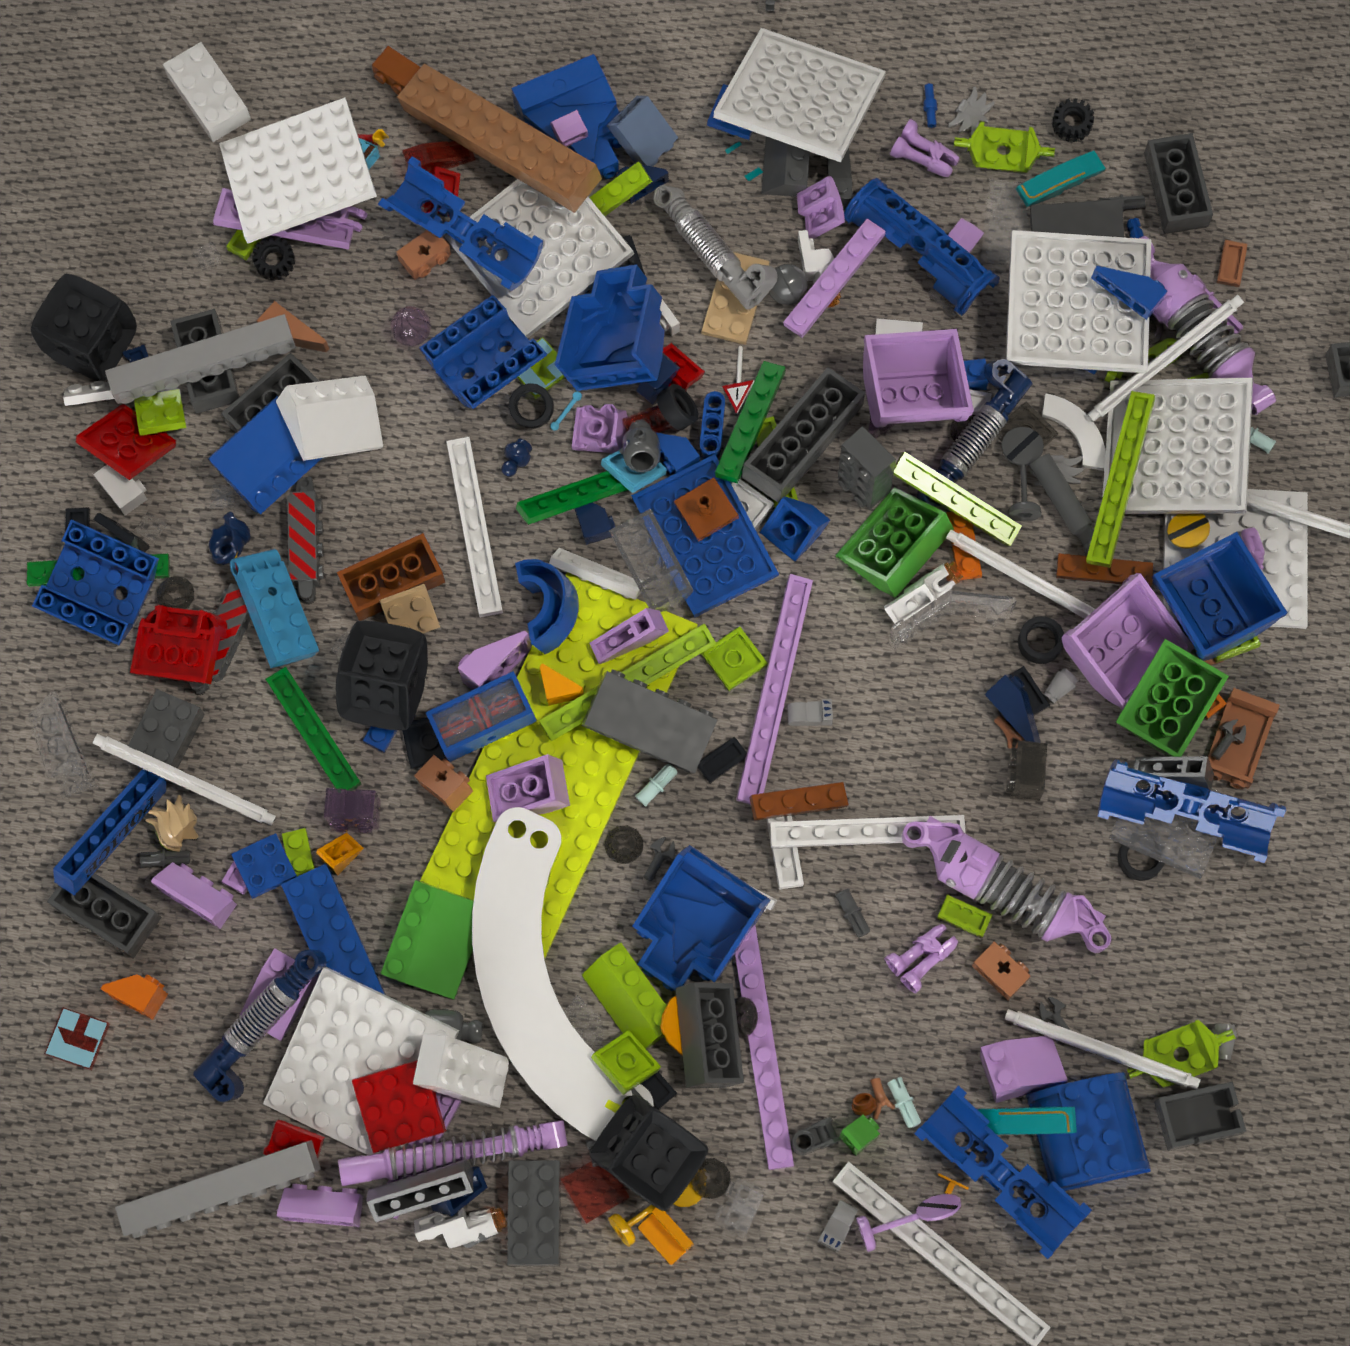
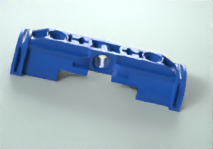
M412 156L407 162L408 169L401 186L394 195L387 199L382 198L378 205L387 211H397L439 238L443 237L444 234H448L451 238L462 244L459 248L460 252L500 278L502 286L510 291L519 287L536 265L543 248V240L535 235L531 239L507 222L502 226L485 214L477 223L460 212L465 205V201L446 190L444 182L421 168V162ZM426 202L434 204L433 210L429 213H424L421 210L422 205ZM438 211L444 217L449 215L451 221L444 222L443 224L442 219L437 215ZM486 239L487 244L490 247H492L491 253L489 248H487L486 246H481V248H479L480 245L478 241H484ZM499 250L508 252L507 258L503 261H498L495 258Z
M879 178L871 180L862 187L844 211L846 222H853L860 228L866 219H869L886 231L885 237L897 247L901 248L908 243L919 252L922 257L917 263L937 279L933 288L956 306L954 310L961 316L967 312L972 302L987 285L994 288L999 283L1000 277L994 274L992 270H987L973 255L949 237L945 231L928 217L922 215L893 190L888 189L887 185ZM887 202H888L890 205H892L895 209L890 208V207L887 205ZM961 258V263H963L964 265L958 264L956 262V259Z
M1115 759L1108 771L1103 786L1098 817L1109 819V816L1142 825L1144 824L1145 817L1171 824L1175 814L1198 820L1196 831L1223 838L1222 847L1253 855L1255 861L1265 863L1268 856L1270 833L1276 818L1279 816L1284 817L1286 807L1283 805L1278 806L1276 803H1271L1268 807L1214 792L1190 783L1178 782L1128 768V763L1125 761L1120 763V760ZM1145 780L1150 783V786L1147 789H1139L1136 783ZM1154 784H1157L1156 792H1153ZM1165 790L1171 791L1168 792L1167 795L1163 794V791ZM1217 804L1214 808L1210 807V805ZM1235 807H1242L1245 809V812L1240 816H1236L1231 813V810Z
M958 1085L914 1134L922 1142L925 1139L929 1140L974 1182L982 1176L1000 1193L995 1201L1042 1247L1039 1252L1048 1260L1066 1237L1089 1215L1092 1209L1084 1202L1079 1205L1054 1181L1049 1184L1029 1164L1018 1172L1001 1156L1008 1145L987 1126L990 1121L964 1098L967 1093ZM957 1133L967 1134L969 1137L967 1146L960 1147L955 1143V1135ZM973 1142L978 1144L974 1147L977 1152H986V1163L982 1161L977 1163L975 1161L977 1156L972 1151L969 1155L965 1153L972 1146ZM1014 1186L1016 1188L1023 1187L1025 1189L1023 1195L1027 1199L1030 1195L1035 1198L1027 1204L1026 1209L1021 1205L1026 1201L1021 1197L1017 1199L1013 1197L1015 1192L1012 1188ZM1034 1203H1039L1044 1207L1045 1213L1041 1218L1034 1217L1030 1212V1208Z

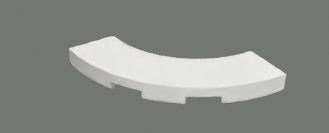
M1045 394L1042 418L1059 423L1074 435L1079 445L1081 456H1083L1082 468L1104 471L1106 450L1102 436L1092 419L1072 402L1055 395Z

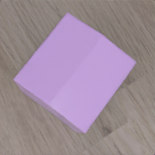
M577 110L550 123L559 143L566 147L588 137V130Z
M961 218L948 236L970 253L984 232Z

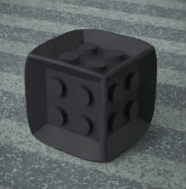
M66 273L55 283L37 311L31 325V334L41 351L54 361L95 381H105L107 379L105 370L117 366L124 355L123 352L127 350L133 340L137 323L129 306L119 297L90 281Z
M357 621L346 640L336 676V705L340 717L354 723L377 728L407 730L414 720L424 691L428 667V647L425 635L417 630L377 621Z
M634 1094L621 1105L604 1128L591 1150L590 1158L659 1210L666 1211L677 1201L700 1169L707 1156L708 1147L676 1121L657 1110L639 1095Z

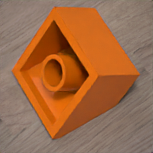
M136 974L103 984L100 988L113 999L152 1020L168 995L163 990L164 985L147 974L145 978Z

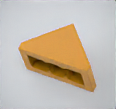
M543 663L541 664L540 671L548 706L571 701L584 694L583 687Z
M345 833L319 848L316 854L338 876L364 848L348 833Z

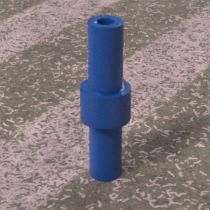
M926 84L924 86V111L927 113V126L934 128L937 126L935 113L937 111V100L934 99L933 84Z

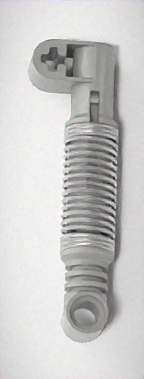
M661 185L655 190V204L663 208L672 220L675 221L677 231L701 258L703 263L706 264L715 278L725 283L745 309L757 306L777 282L778 275L775 268L768 265L753 264L744 271L741 268L739 258L730 250L701 212L693 209L688 204L680 188Z

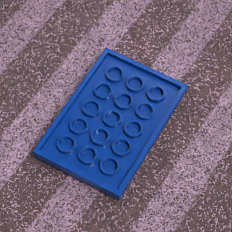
M715 454L631 495L694 618L779 576L730 481L715 477V471L719 464ZM714 477L736 510L739 518L698 542L675 506L674 501Z

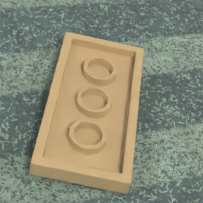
M733 252L739 258L741 268L744 271L753 264L768 266L770 264V261ZM717 279L702 328V334L746 345L757 306L745 309L725 283Z

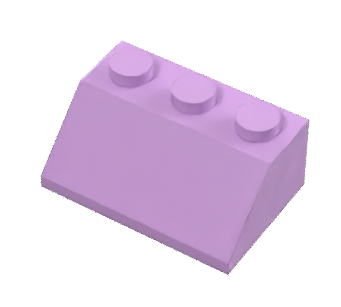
M172 862L153 877L151 882L159 891L221 929L237 905L232 900L234 896L223 888L220 891L212 887L213 882L204 876H201L200 879L192 875L194 871L183 863L178 866Z
M292 1184V1188H284L277 1210V1217L284 1221L360 1227L363 1196L357 1194V1189L342 1188V1192H332V1187L317 1186V1190H307V1185Z

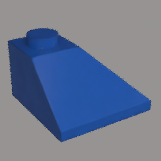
M784 496L760 533L796 562L822 534L830 519L815 506Z

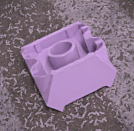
M605 404L601 409L594 408L591 405L577 407L572 450L614 453L623 447L622 441L626 433L628 421L626 410H618L612 404Z

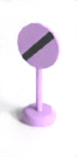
M953 1194L936 1195L920 1203L916 1209L917 1213L874 1228L870 1227L865 1216L857 1217V1224L867 1252L873 1251L876 1248L874 1234L918 1219L925 1221L945 1219L959 1210L961 1200L957 1195Z

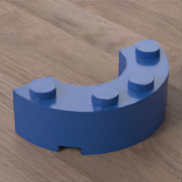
M538 559L522 560L515 563L519 583L533 594L543 592L544 603L540 613L535 619L527 623L531 644L544 654H547L559 647L572 631L579 610L578 594L569 578L551 564Z

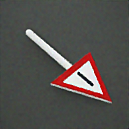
M742 346L738 347L737 383L722 386L736 414H738L754 383V380L741 382Z

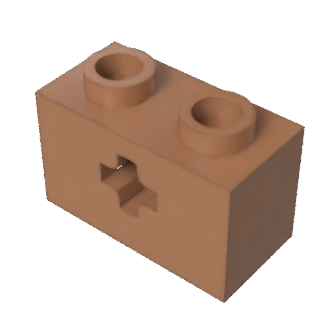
M428 230L396 252L399 262L414 280L427 276L431 272V268L437 264H444L449 259V255H451L450 246L444 238H439Z
M433 755L414 777L422 787L454 812L473 792L468 784L470 779L461 771L456 773L453 770L454 766L445 758L441 761Z
M994 941L974 961L972 967L1005 999L1009 1000L1031 976L1028 974L1029 969L1021 961L1016 962L1009 956L1011 952L1003 944L1000 943L998 945ZM1006 965L1008 969L1000 974L998 972L999 966L1003 967Z

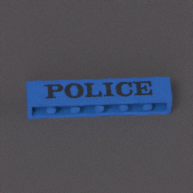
M142 769L53 868L54 883L75 895L166 792V779Z

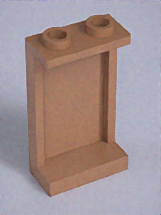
M1233 688L1229 694L1208 753V758L1214 772L1213 780L1221 781L1223 779L1229 781L1232 787L1243 790L1244 787L1248 789L1252 785L1253 776L1273 719L1278 712L1279 704ZM1238 719L1232 728V735L1237 734L1240 727L1245 725L1246 736L1244 743L1232 742L1221 759L1215 760L1212 757V753L1224 737V731L1219 729V727L1229 721Z

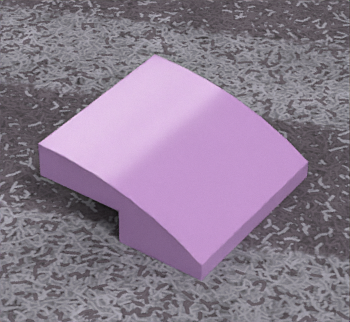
M828 176L797 193L798 214L805 217V227L809 238L815 239L845 223L841 198L832 177Z

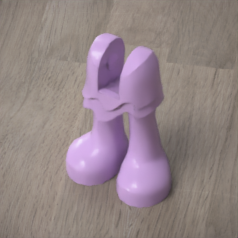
M912 119L907 122L901 137H898L890 152V156L894 158H906L927 167V171L942 177H949L953 170L948 164L956 166L960 159L957 154L941 143H938L935 139L933 143L920 136L917 123ZM908 144L928 152L929 156L913 149Z
M944 924L937 925L924 935L918 937L917 940L912 942L914 946L904 954L899 956L891 953L884 958L888 967L898 977L920 955H928L917 966L900 978L901 982L914 994L922 987V977L935 964L948 957L958 944L955 936L945 941L943 945L937 941V938L947 930Z

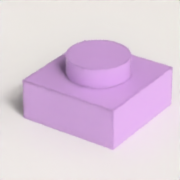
M233 861L222 883L245 894L247 887Z

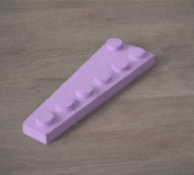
M222 188L213 225L242 230L232 190ZM316 218L271 236L349 249L353 227L341 225L323 218Z

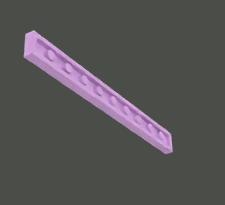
M793 574L788 576L736 801L751 804L749 799L751 795L764 793L812 587L813 580Z
M754 925L735 953L768 1168L769 1170L794 1167L756 926Z

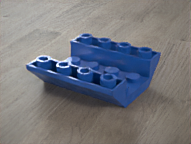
M491 295L419 347L444 384L465 407L471 409L480 405L547 356V353L533 338L529 340L510 320L506 308L494 295ZM503 346H511L508 352H500ZM468 372L475 373L470 379L463 378Z
M71 519L61 540L65 543L47 585H41L32 607L120 645L135 624L153 585L159 558ZM77 567L83 568L85 572L83 579L79 581L73 577V571ZM121 586H124L128 591L127 597L123 600H119L116 596V590Z

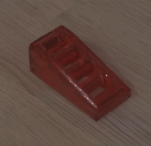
M658 405L623 418L626 431H629L632 421L641 420L642 418H645L651 429L656 433L674 427L667 421L662 423ZM652 415H654L657 423L655 426H653L650 418Z

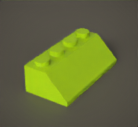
M620 942L601 955L582 974V977L621 1032L625 1033L629 1030L647 1050L665 1037L661 1032L662 1014L667 1005Z

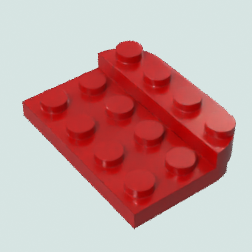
M163 605L155 606V609L149 613L146 619L142 618L140 621L130 673L211 684L220 638L226 639L227 622L218 615L204 610L180 609Z

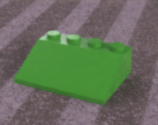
M894 487L840 549L836 557L876 588L896 598L944 542L950 530H954L946 512Z
M1164 639L1115 723L1168 757H1181L1229 676Z
M415 880L380 974L455 999L473 951L472 910L474 901L426 882Z

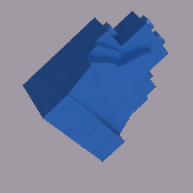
M594 54L511 88L514 108L519 119L557 142L559 141L550 123L577 110L588 130V137L567 147L595 163L602 178L610 179L619 171V161L612 148H620L622 146L607 125L620 112L617 108L614 94Z
M637 265L599 270L596 272L590 294L571 296L555 366L577 391L658 380L665 330L659 324L662 314L660 311L662 297L652 284L646 285L647 277Z
M689 845L678 853L632 926L637 929L636 932L641 937L652 940L637 965L642 967V971L650 977L655 976L661 980L662 985L670 991H676V988L684 986L694 970H697L698 975L704 980L715 982L721 976L771 900Z

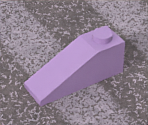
M645 608L590 642V645L598 663L602 664L651 643L669 632L660 610Z

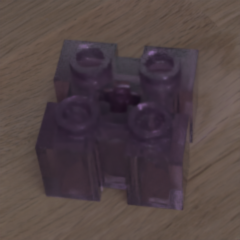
M326 788L324 818L328 821L330 828H334L333 830L336 832H348V828H358L360 833H372V830H379L381 800L375 790L356 789V791H347L346 789Z

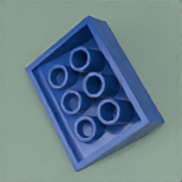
M278 396L208 458L246 504L260 515L322 459L317 458L303 461L276 403Z

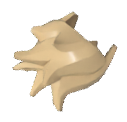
M178 795L175 804L168 799L166 800L167 809L153 807L152 810H149V814L155 815L157 818H148L145 821L155 827L161 846L169 851L180 852L183 839H197L199 836L193 828L197 823L196 815L190 809V804H187L186 807L183 805L181 795Z

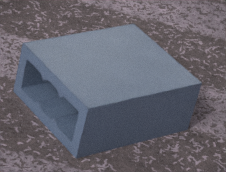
M637 95L607 125L634 163L639 161L642 165L652 167L659 161L658 158L663 153L672 149L673 143L678 139V136L648 96Z

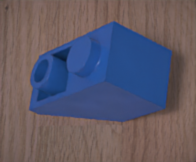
M657 433L660 440V456L664 460L662 464L667 468L669 474L678 473L700 462V455L687 438Z

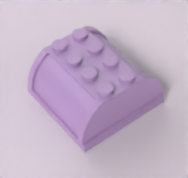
M957 329L865 335L863 378L871 421L875 427H886L887 424L941 420L960 422L966 421L973 414L974 409Z
M1141 573L1130 575L1123 581L1122 586L1074 629L1068 630L1062 636L1065 651L1091 686L1105 699L1120 707L1121 710L1125 707L1164 639L1189 653L1194 649L1192 643Z

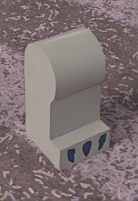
M832 699L788 704V725L832 726Z
M840 1200L818 1242L838 1253L858 1209Z

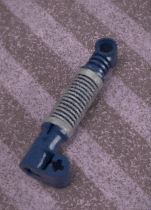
M1006 359L991 361L986 365L984 369L985 378L999 391L990 402H986L979 409L976 416L973 417L974 420L968 423L966 429L963 430L964 433L958 436L956 442L953 443L954 446H950L951 449H948V452L939 461V470H936V472L954 483L962 480L967 475L968 470H971V467L981 457L986 447H989V444L999 434L1001 428L1007 424L1009 420L1008 415L1033 385L1032 381ZM1010 373L1011 375L1009 376V378L1006 380L1005 383H1003V381L1006 379L1005 374ZM919 490L917 491L918 499L934 507L941 505L934 500L930 501L928 496Z
M313 949L298 953L295 962L289 967V970H286L285 974L277 976L269 983V986L260 993V996L224 1032L222 1041L195 1069L193 1072L195 1078L216 1100L227 1102L241 1097L244 1091V1084L231 1067L240 1057H245L251 1052L254 1046L257 1045L256 1043L260 1042L259 1039H263L262 1036H265V1033L271 1030L274 1023H277V1020L283 1017L286 1010H289V1007L296 1003L300 997L299 993L305 987V984L307 985L316 974L321 973L323 967H326L327 960L323 952ZM309 956H312L314 959L313 968H309L307 965ZM224 1076L220 1081L222 1085L216 1086L215 1084Z

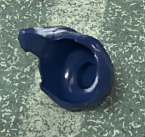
M227 512L223 517L225 523L218 529L212 530V537L208 548L212 553V559L215 564H229L231 559L237 558L242 553L244 545L251 539L250 529L244 521L235 518L233 512Z

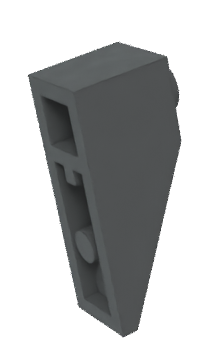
M849 148L841 162L827 158V177H832L836 184L843 210L847 208L853 199Z
M1208 756L1135 758V770L1178 782L1190 783L1209 790L1212 789L1214 772ZM1141 780V781H1140V782H1144V783L1150 784L1148 781H1145V780Z

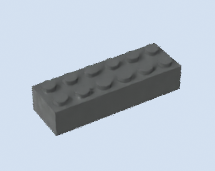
M827 367L744 463L742 478L779 503L782 497H786L862 408L865 392Z

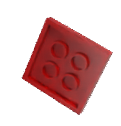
M121 404L76 436L75 442L125 478L131 480L175 448L177 440L165 432L140 436L136 412L125 404Z
M418 1060L352 1080L373 1153L446 1132L435 1091L413 1084Z

